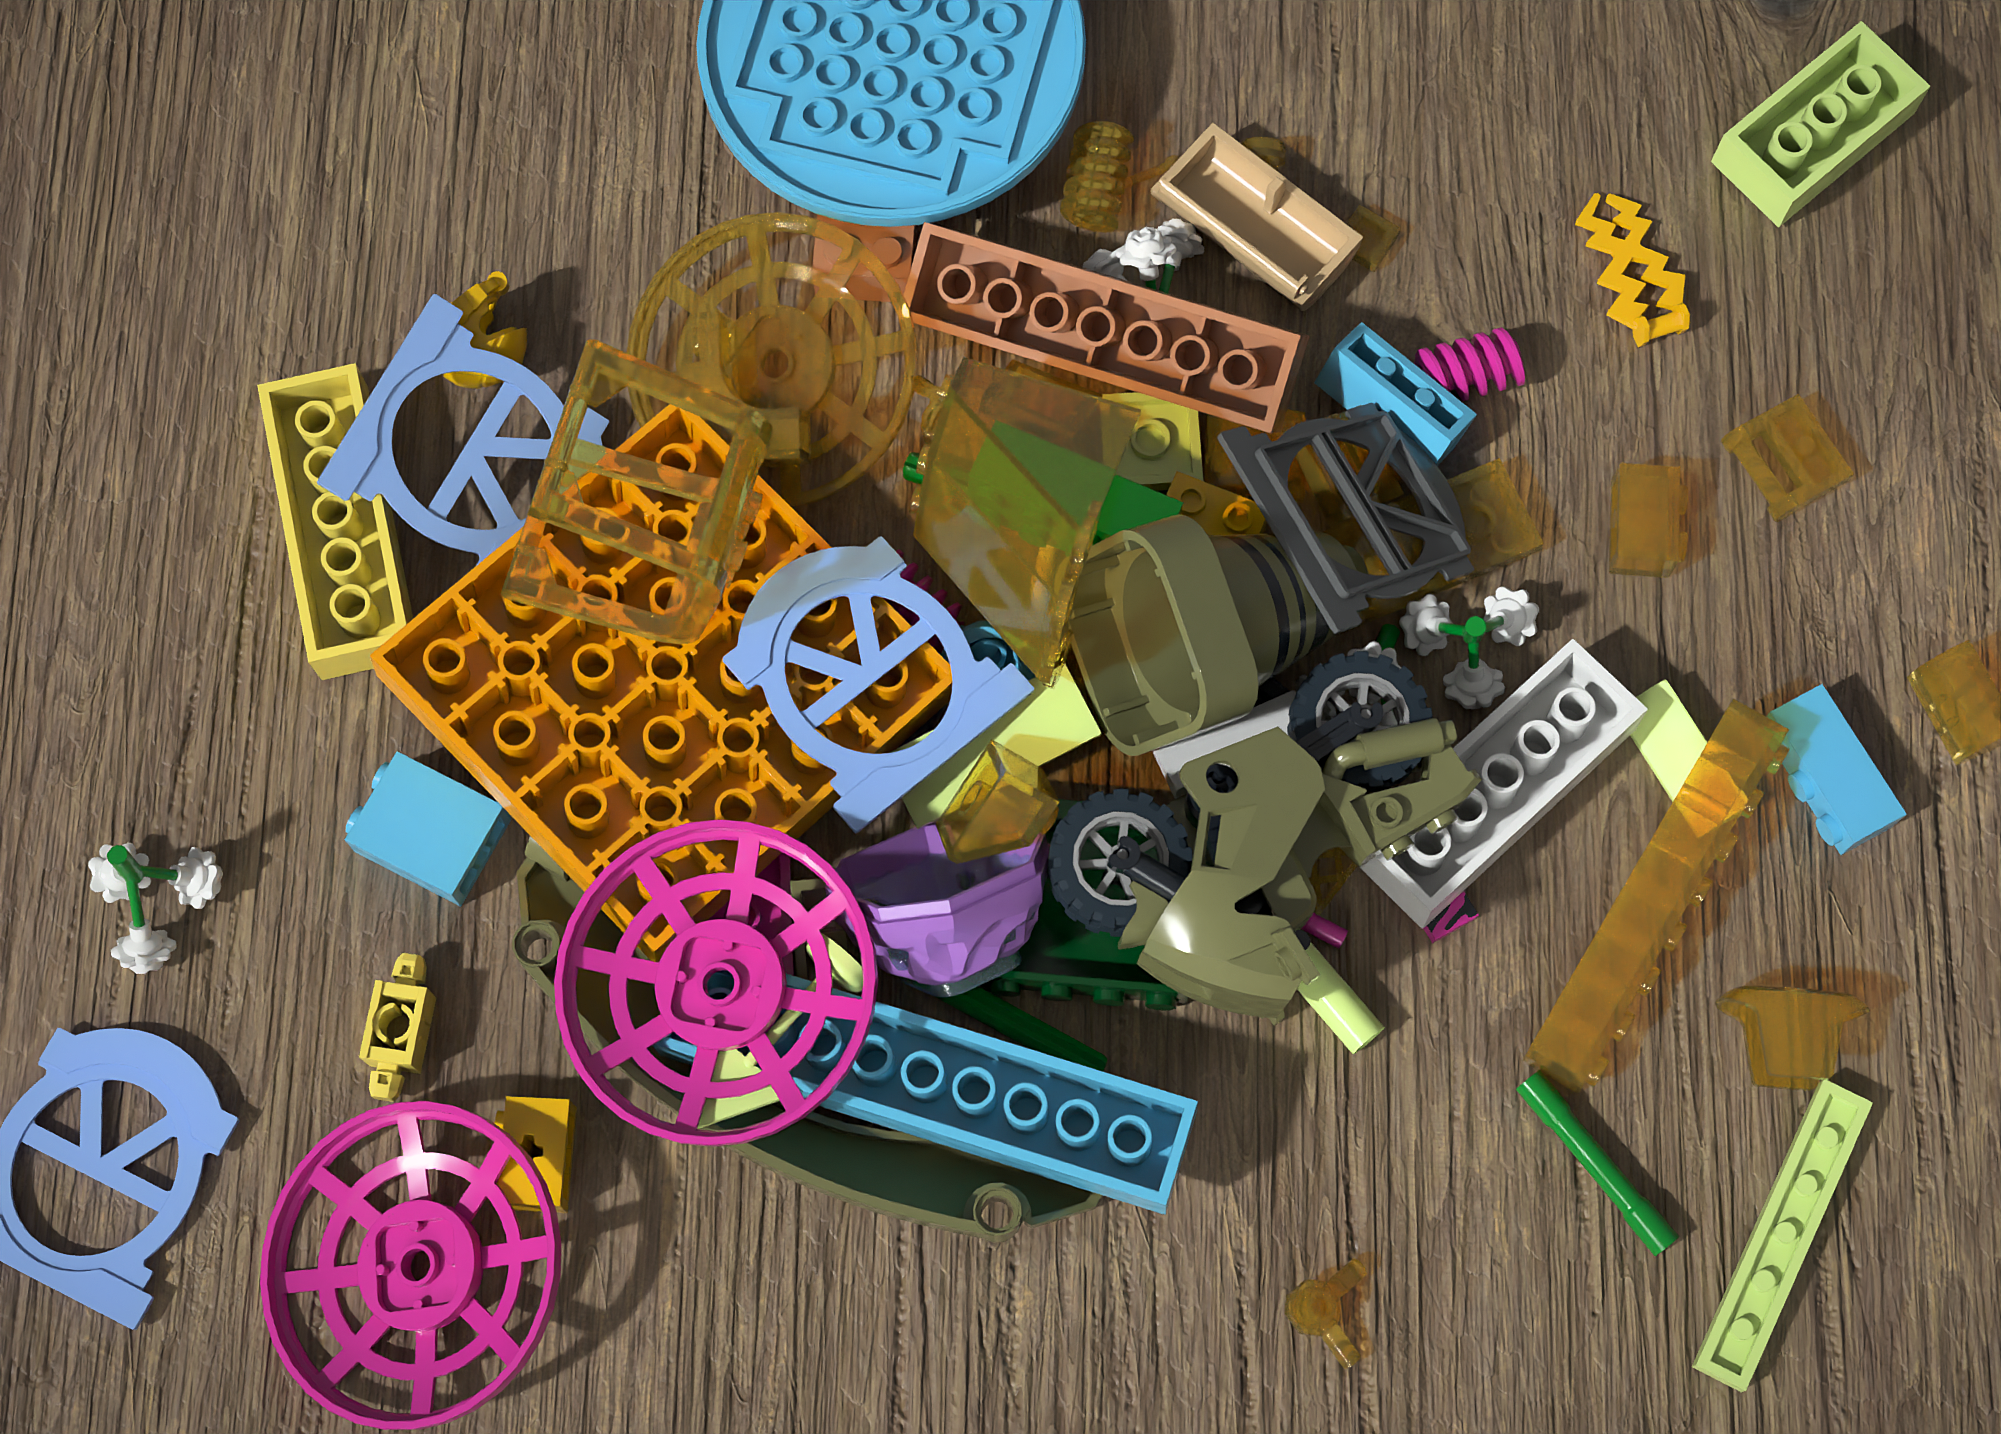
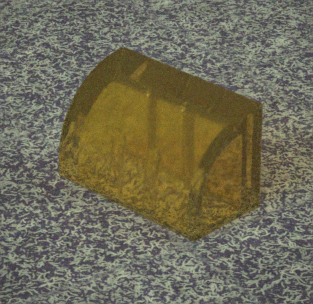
M1970 640L1958 644L1932 658L1907 677L1956 766L2001 746V695Z

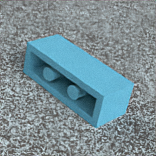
M1362 322L1333 349L1314 382L1347 410L1373 403L1378 412L1386 411L1397 428L1413 439L1437 466L1456 447L1477 415Z
M1823 684L1772 710L1758 726L1762 731L1760 738L1764 748L1770 756L1775 759L1779 758L1789 774L1788 783L1791 790L1800 801L1808 803L1817 817L1816 827L1819 834L1830 846L1834 845L1840 855L1887 831L1907 815Z

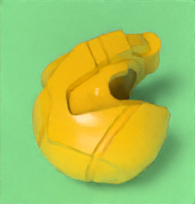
M495 271L488 276L487 280L479 284L476 283L451 302V304L463 311L458 324L473 333L470 345L473 348L500 354L522 365L527 347V328L516 329V327H509L491 335H486L488 326L494 320L492 312L497 305L500 296L505 295L510 288L506 276L502 272ZM459 371L443 374V377L450 382L468 389H481L482 387L486 388L498 383H504V381L493 376L476 372Z

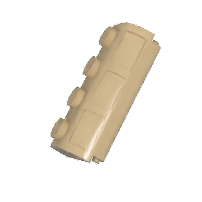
M1214 123L1200 135L1151 188V195L1163 202L1187 222L1194 225L1202 235L1211 239L1242 263L1254 275L1256 274L1290 300L1301 311L1311 307L1341 275L1357 253L1363 240V236Z

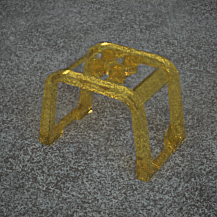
M594 339L587 340L573 382L569 386V393L547 458L544 460V467L538 479L518 544L514 549V555L501 591V596L511 601L659 642L672 644L695 642L700 638L720 603L724 589H729L734 574L739 571L748 546V542L744 541L750 524L753 525L763 498V494L753 491L759 468L767 455L772 440V425L762 414L748 405ZM629 387L735 431L720 478L705 477L578 439L577 437L588 405L598 407L624 388ZM589 472L700 502L686 546L584 504L577 481ZM546 523L604 543L676 572L677 575L664 615L557 585L546 550L538 548Z

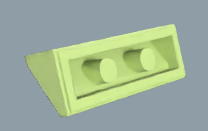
M1664 679L1637 696L1636 698L1648 710L1637 729L1630 736L1696 840L1739 818L1748 808L1745 800L1669 682Z

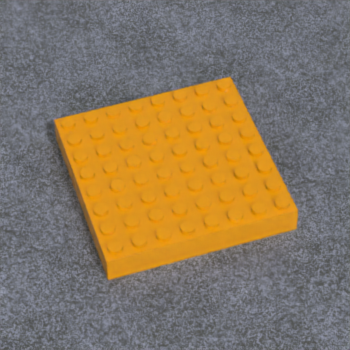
M680 396L370 654L377 677L584 892L604 868L627 849L658 832L692 822L731 820L751 822L779 830L797 840L841 798L830 785V781L837 775L836 771L810 757L787 736L772 714L761 686L756 685L747 690L723 663V657L737 646L739 631L745 613L764 583L790 562L806 554L832 547ZM846 596L828 600L811 610L792 633L791 639L796 643L861 665L850 601ZM874 596L871 598V606L881 651L912 626L885 599ZM925 642L815 730L830 741L854 751L872 754L889 753L902 745L950 701L952 693L950 664L928 642ZM791 662L785 665L788 689L799 711L809 708L842 682V680ZM715 840L693 843L668 851L653 859V861L670 886L699 875L721 872L734 873L738 841ZM760 845L756 876L782 852ZM634 872L617 887L603 904L601 910L624 933L629 923L652 900V897ZM731 890L704 892L688 897L681 902L694 922L698 924L707 921L729 901ZM663 914L645 932L637 946L650 961L660 962L666 948L677 937Z

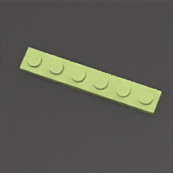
M1826 1079L1818 1083L1693 1362V1368L1740 1392L1747 1390L1873 1102Z

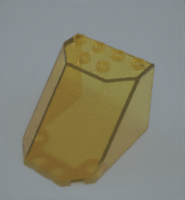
M963 357L955 375L946 374L938 397V404L943 405L934 425L931 445L924 444L918 459L916 473L924 476L922 484L918 483L916 485L909 508V513L917 515L913 536L1042 685L1054 690L1072 647L1073 630L1069 629L1081 572L1094 541L1103 504L1137 425L1141 409Z

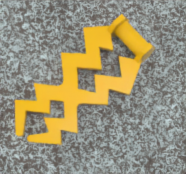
M1594 193L1577 218L1575 225L1595 232L1586 242V247L1610 254L1613 257V260L1597 281L1598 285L1621 293L1608 310L1607 316L1632 329L1633 338L1638 348L1646 345L1649 340L1673 332H1676L1677 335L1684 333L1689 329L1690 313L1683 303L1685 274L1663 271L1669 257L1645 248L1640 244L1652 224L1651 220L1636 217L1642 205L1611 193L1608 194L1606 203L1621 212L1613 218L1611 223L1593 217L1601 197L1599 193ZM1616 225L1630 230L1625 240L1612 236ZM1631 261L1649 265L1641 276V281L1623 275ZM1647 283L1667 289L1657 301L1656 307L1672 310L1671 313L1649 320L1643 316L1649 305L1635 301L1643 292Z

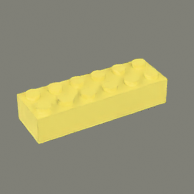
M356 363L257 385L308 662L321 680L374 669L370 654L413 619L392 508L382 494H376L372 501H368L353 492L350 499L344 501L317 484L321 473L369 398L368 386Z

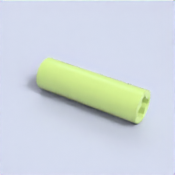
M1310 942V946L1305 951L1320 973V976L1308 985L1301 981L1297 990L1350 1052L1355 1054L1372 1041L1385 1027Z

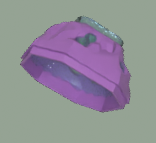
M986 815L932 822L920 829L914 827L841 859L835 870L853 891L867 918L876 949L877 965L885 972L899 976V980L906 985L932 996L948 997L967 992L1020 965L1022 961L1020 948L1028 941L1031 931L1038 920V910L1042 903L1043 889L1048 877L1047 866L1050 844L1047 843L1045 833ZM826 885L825 891L827 897L832 893V891ZM844 911L834 921L844 929L853 945L859 949L853 925Z

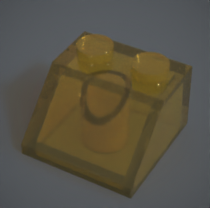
M991 739L935 825L947 858L956 864L1031 846L1039 833L1043 835L1052 827L1058 815L1059 808L1057 805L1059 800L1042 768Z

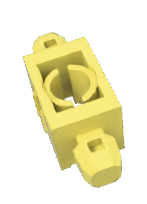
M401 953L396 959L391 975L395 979V983L375 980L359 1058L369 1066L377 1067L376 1071H371L369 1083L371 1097L377 1100L395 1102L401 1093L405 1080L401 1075V1071L421 1074L436 997L427 987L419 986V984H425L427 970L425 959L420 955ZM408 1007H414V1013ZM403 1011L409 1017V1028L403 1036L395 1038L393 1043L388 1039L387 1027L394 1018L402 1016ZM384 1042L389 1048H382V1043Z

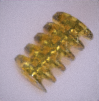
M1095 121L1083 124L1074 131V146L1070 151L1071 163L1067 167L1066 177L1068 180L1064 183L1063 190L1065 197L1060 205L1062 216L1072 225L1083 230L1098 233L1114 232L1118 229L1119 220L1115 215L1121 212L1122 202L1118 197L1125 193V184L1121 180L1128 176V167L1124 163L1131 159V150L1126 145L1134 142V136L1128 129L1113 122Z

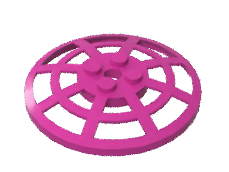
M731 820L692 822L658 832L630 847L605 867L584 892L568 921L558 950L554 979L556 1016L564 1046L577 1073L594 1095L621 1119L649 1134L681 1144L710 1147L744 1144L776 1134L806 1117L829 1098L850 1072L866 1042L875 1013L878 987L876 949L867 918L853 891L836 870L806 844L779 830L751 822ZM715 840L738 841L734 873L721 872L699 875L670 886L653 861V859L668 851L693 843ZM760 845L777 849L800 861L820 877L832 893L807 912L785 890L766 880L756 878ZM635 872L652 897V900L629 923L619 941L616 953L585 947L584 943L588 931L601 907L617 887ZM731 890L726 919H714L696 924L681 902L688 897L704 892ZM753 894L776 904L794 920V923L769 941L757 930L747 925ZM844 911L853 925L861 952L863 974L861 999L832 995L831 961L825 940L820 931ZM663 914L677 937L666 948L660 962L634 958L635 950L643 935L655 920ZM806 941L810 946L815 963L816 992L786 987V972L782 959ZM578 968L610 975V1009L615 1028L621 1038L591 1055L584 1040L577 1012L576 981ZM722 970L731 972L734 978V988L731 994L724 999H712L707 990L710 977ZM628 979L655 984L656 1001L661 1013L638 1029H635L628 1007ZM781 1009L811 1014L800 1038L781 1058L766 1035V1032L778 1018ZM827 1017L856 1021L852 1037L837 1065L819 1087L804 1098L790 1071L812 1049L824 1027ZM673 1032L697 1046L690 1076L686 1077L669 1069L654 1057L648 1048ZM747 1045L762 1069L761 1072L740 1080L711 1082L719 1051L734 1050ZM633 1058L655 1080L675 1091L685 1093L676 1123L672 1124L659 1120L634 1106L610 1084L604 1074ZM771 1085L786 1110L772 1119L744 1128L717 1131L697 1129L707 1098L740 1097Z
M429 1101L398 1102L368 1110L341 1124L321 1139L295 1168L281 1190L273 1209L262 1248L260 1288L264 1317L272 1343L287 1371L306 1394L328 1411L355 1424L383 1430H421L450 1423L479 1409L502 1392L525 1367L540 1343L554 1310L561 1277L562 1243L557 1211L547 1183L531 1156L509 1133L489 1119L457 1106ZM419 1120H439L461 1124L484 1134L494 1143L480 1169L474 1164L455 1156L434 1152L425 1153ZM398 1124L404 1156L393 1158L373 1168L352 1187L327 1169L341 1153L358 1140L384 1127ZM510 1157L523 1169L535 1190L543 1213L546 1232L544 1236L522 1240L521 1228L515 1211L503 1190L496 1184ZM436 1169L451 1172L471 1182L455 1208L432 1201L428 1170ZM406 1173L410 1201L398 1204L382 1213L366 1200L382 1184ZM315 1187L337 1204L323 1234L318 1256V1269L286 1272L287 1253L294 1224L304 1200L311 1189ZM488 1198L500 1216L506 1233L507 1243L482 1247L479 1235L471 1221ZM353 1217L368 1230L360 1248L358 1263L337 1266L341 1239L348 1222ZM425 1251L430 1259V1268L427 1275L417 1281L411 1273V1262L417 1253ZM547 1258L546 1278L540 1306L529 1334L520 1346L504 1326L508 1322L519 1297L524 1262ZM508 1265L504 1293L496 1312L492 1315L475 1298L481 1284L483 1269ZM359 1286L366 1305L373 1313L357 1334L352 1330L343 1313L337 1289ZM319 1291V1299L326 1322L336 1340L343 1347L320 1372L310 1361L297 1337L289 1312L287 1297L289 1293ZM461 1316L479 1335L459 1352L437 1361L438 1329L452 1323ZM391 1326L401 1330L416 1331L415 1364L393 1361L376 1353L372 1348ZM489 1346L507 1365L495 1380L473 1396L450 1407L433 1410L437 1377L446 1376L465 1367L483 1354ZM359 1363L365 1368L385 1377L414 1380L411 1412L393 1413L368 1407L347 1397L336 1386Z

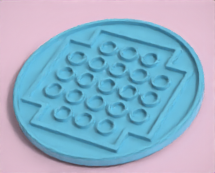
M704 0L697 34V63L704 99L711 119L721 138L736 159L756 179L789 202L818 215L866 226L896 227L941 221L967 213L1010 190L1036 168L1061 137L1078 100L1085 67L1086 35L1080 0Z

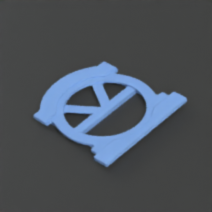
M433 294L321 473L317 484L344 501H348L353 492L368 501H372L376 494H382L397 514L424 536L450 548L478 554L479 561L476 564L477 566L604 459L601 435L607 427L609 420L579 401H575L570 408H566L550 387L523 365L500 354L473 348L470 345L473 333L458 324L463 311L437 294ZM449 372H476L504 381L426 509L405 486L393 457L392 429L402 402L414 388L424 381ZM520 395H525L536 406L551 432L550 439L495 436ZM484 456L546 459L555 462L556 469L551 488L541 505L523 520L517 518ZM471 476L497 522L495 529L465 528L452 524L446 519Z
M882 536L878 537L867 547L844 546L812 552L779 569L754 596L743 618L737 646L723 657V663L747 690L756 685L763 688L772 714L787 736L810 757L836 771L837 775L830 781V785L841 798L834 803L833 808L855 833L860 832L1034 691V687L1012 663L1000 670L989 657L979 662L974 659L964 633L951 614L926 591L901 578L900 573L906 569V564ZM846 596L850 601L861 665L796 643L791 639L792 633L811 610L828 600ZM874 596L895 601L913 611L920 618L915 625L881 651L871 606V598ZM935 634L937 635L950 663L952 693L944 717L934 731L925 739L897 752L872 754L842 747L815 730ZM791 662L842 680V682L809 708L799 711L788 689L785 665Z
M57 1028L38 1062L39 1066L46 1069V1075L20 1098L0 1128V1261L132 1330H137L154 1300V1296L144 1292L154 1273L145 1266V1263L149 1257L170 1239L186 1217L200 1184L204 1158L208 1153L216 1156L221 1155L239 1123V1118L222 1109L214 1085L201 1066L183 1049L162 1037L140 1030L124 1028L100 1029L78 1035H73L62 1028ZM107 1080L124 1081L149 1091L165 1107L167 1115L102 1157L103 1083ZM76 1087L81 1090L80 1147L35 1123L36 1117L46 1106L60 1095ZM172 1137L177 1138L178 1167L175 1181L170 1191H165L123 1169ZM21 1142L159 1213L141 1233L113 1250L86 1256L67 1255L56 1252L41 1244L29 1233L16 1210L12 1191V1174L18 1148Z

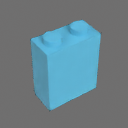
M397 751L391 762H384L376 772L372 781V789L374 790L365 806H358L351 814L345 831L347 836L344 840L355 853L461 907L512 818L498 802Z

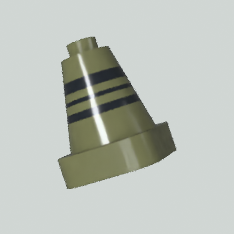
M1178 514L1122 530L1068 558L1062 564L1058 574L1057 599L1060 613L1098 721L1111 743L1118 750L1130 756H1138L1245 717L1251 712L1256 703L1260 686L1340 634H1334L1305 587L1297 569L1286 555L1274 533L1207 535L1195 520ZM1314 532L1329 557L1350 569L1368 574L1364 560L1354 548L1342 545L1337 539L1327 533Z

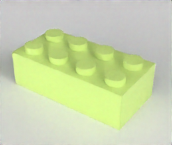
M1860 21L1726 132L1711 162L1777 227H1780L1914 115L1931 86L1868 26Z

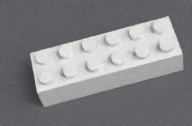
M1572 639L1453 748L1468 772L1476 769L1482 779L1463 803L1454 810L1459 818L1446 828L1432 835L1428 828L1425 827L1410 836L1414 845L1389 861L1381 853L1360 866V868L1423 929L1637 729L1648 709L1584 648Z

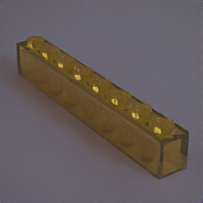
M1735 699L1731 701L1522 1059L1524 1063L1536 1070H1541L1543 1074L1575 1093H1578L1585 1083L1595 1087L1610 1061L1601 1055L1611 1037L1619 1042L1622 1040L1636 1016L1627 1010L1638 992L1646 997L1662 971L1653 965L1661 950L1665 948L1673 952L1688 925L1679 921L1689 903L1698 908L1711 887L1713 880L1707 878L1705 874L1714 859L1724 863L1737 842L1739 836L1730 832L1740 815L1749 819L1763 797L1764 792L1756 788L1764 772L1767 771L1775 775L1790 748L1781 743L1789 731L1788 728Z

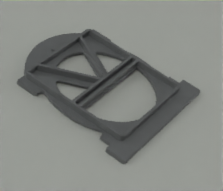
M1373 403L1348 409L1345 412L1347 421L1325 418L1299 423L1273 442L1266 433L1251 436L1245 426L1223 431L1217 436L1218 441L1286 555L1297 569L1305 587L1334 634L1357 627L1362 623L1357 612L1369 607L1365 597L1397 598L1417 591L1427 584L1437 572H1440L1446 581H1451L1474 571V567L1467 557L1471 552V548L1466 541L1463 517L1448 481L1430 456L1406 433L1397 428L1386 411L1378 412ZM1336 441L1350 443L1368 451V455L1357 475ZM1311 444L1389 575L1381 576L1361 573L1338 563L1327 555L1288 490L1290 465L1301 449ZM1386 463L1394 469L1411 490L1421 515L1371 500L1369 495ZM1390 530L1422 539L1421 552L1412 565L1407 560Z

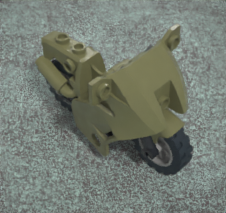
M1354 651L1352 656H1344V653L1330 657L1327 663L1318 664L1301 683L1289 708L1287 734L1277 726L1186 762L1180 770L1179 777L1188 794L1169 802L1167 805L1163 804L1160 806L1153 802L1154 797L1140 792L1138 796L1129 794V789H1114L1113 793L1104 794L1103 791L1089 795L1088 800L1073 805L1063 820L1059 822L1054 832L1048 854V879L1051 881V890L1056 901L1061 902L1065 907V913L1073 921L1079 920L1086 925V929L1099 934L1100 931L1110 933V936L1121 937L1118 942V949L1145 945L1137 964L1166 986L1191 999L1221 1010L1256 1016L1261 1019L1267 1017L1272 1025L1275 1026L1285 1018L1283 1009L1292 999L1301 981L1308 985L1320 976V973L1305 951L1310 946V937L1305 931L1300 930L1311 918L1316 906V894L1309 878L1318 857L1330 849L1340 847L1358 867L1366 864L1381 853L1389 861L1414 845L1410 838L1413 834L1427 827L1432 835L1456 821L1459 817L1454 810L1463 803L1482 779L1476 769L1468 772L1452 748L1451 744H1454L1457 739L1453 721L1438 722L1436 718H1433L1431 707L1427 708L1425 703L1428 697L1426 691L1421 684L1418 686L1412 680L1414 674L1405 666H1402L1401 669L1391 664L1392 658L1382 654L1376 658L1369 656L1368 651ZM1347 689H1358L1357 702H1354L1350 707L1337 694L1338 692ZM1368 691L1380 696L1386 703L1381 705L1376 702L1372 707L1367 705ZM1329 701L1340 714L1329 721H1321L1323 708L1326 702ZM1393 711L1397 726L1386 728L1379 725L1383 716ZM1421 771L1419 782L1391 788V786L1404 781L1409 774ZM1109 826H1120L1117 845L1111 847L1096 831ZM1128 827L1143 834L1148 841L1138 845L1134 839L1127 837ZM1087 839L1107 858L1080 860L1081 850ZM1155 848L1158 861L1146 853ZM1104 869L1101 876L1102 882L1094 891L1085 881L1081 871ZM1108 887L1111 889L1121 888L1124 890L1126 900L1109 899L1103 896Z

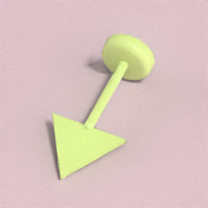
M822 934L831 961L832 980L849 992H861L863 988L862 966L842 947ZM807 942V945H806L807 954L809 955V957H810V958L812 959V961L814 962V959H813V956H812V952H811L810 946H809V944H808V942ZM816 978L805 990L816 992ZM786 1010L766 1033L773 1045L803 1012ZM737 1049L719 1051L711 1082L736 1081L755 1075L762 1070L756 1066L757 1061L751 1051L746 1056ZM771 1085L740 1097L707 1098L697 1129L780 1100Z

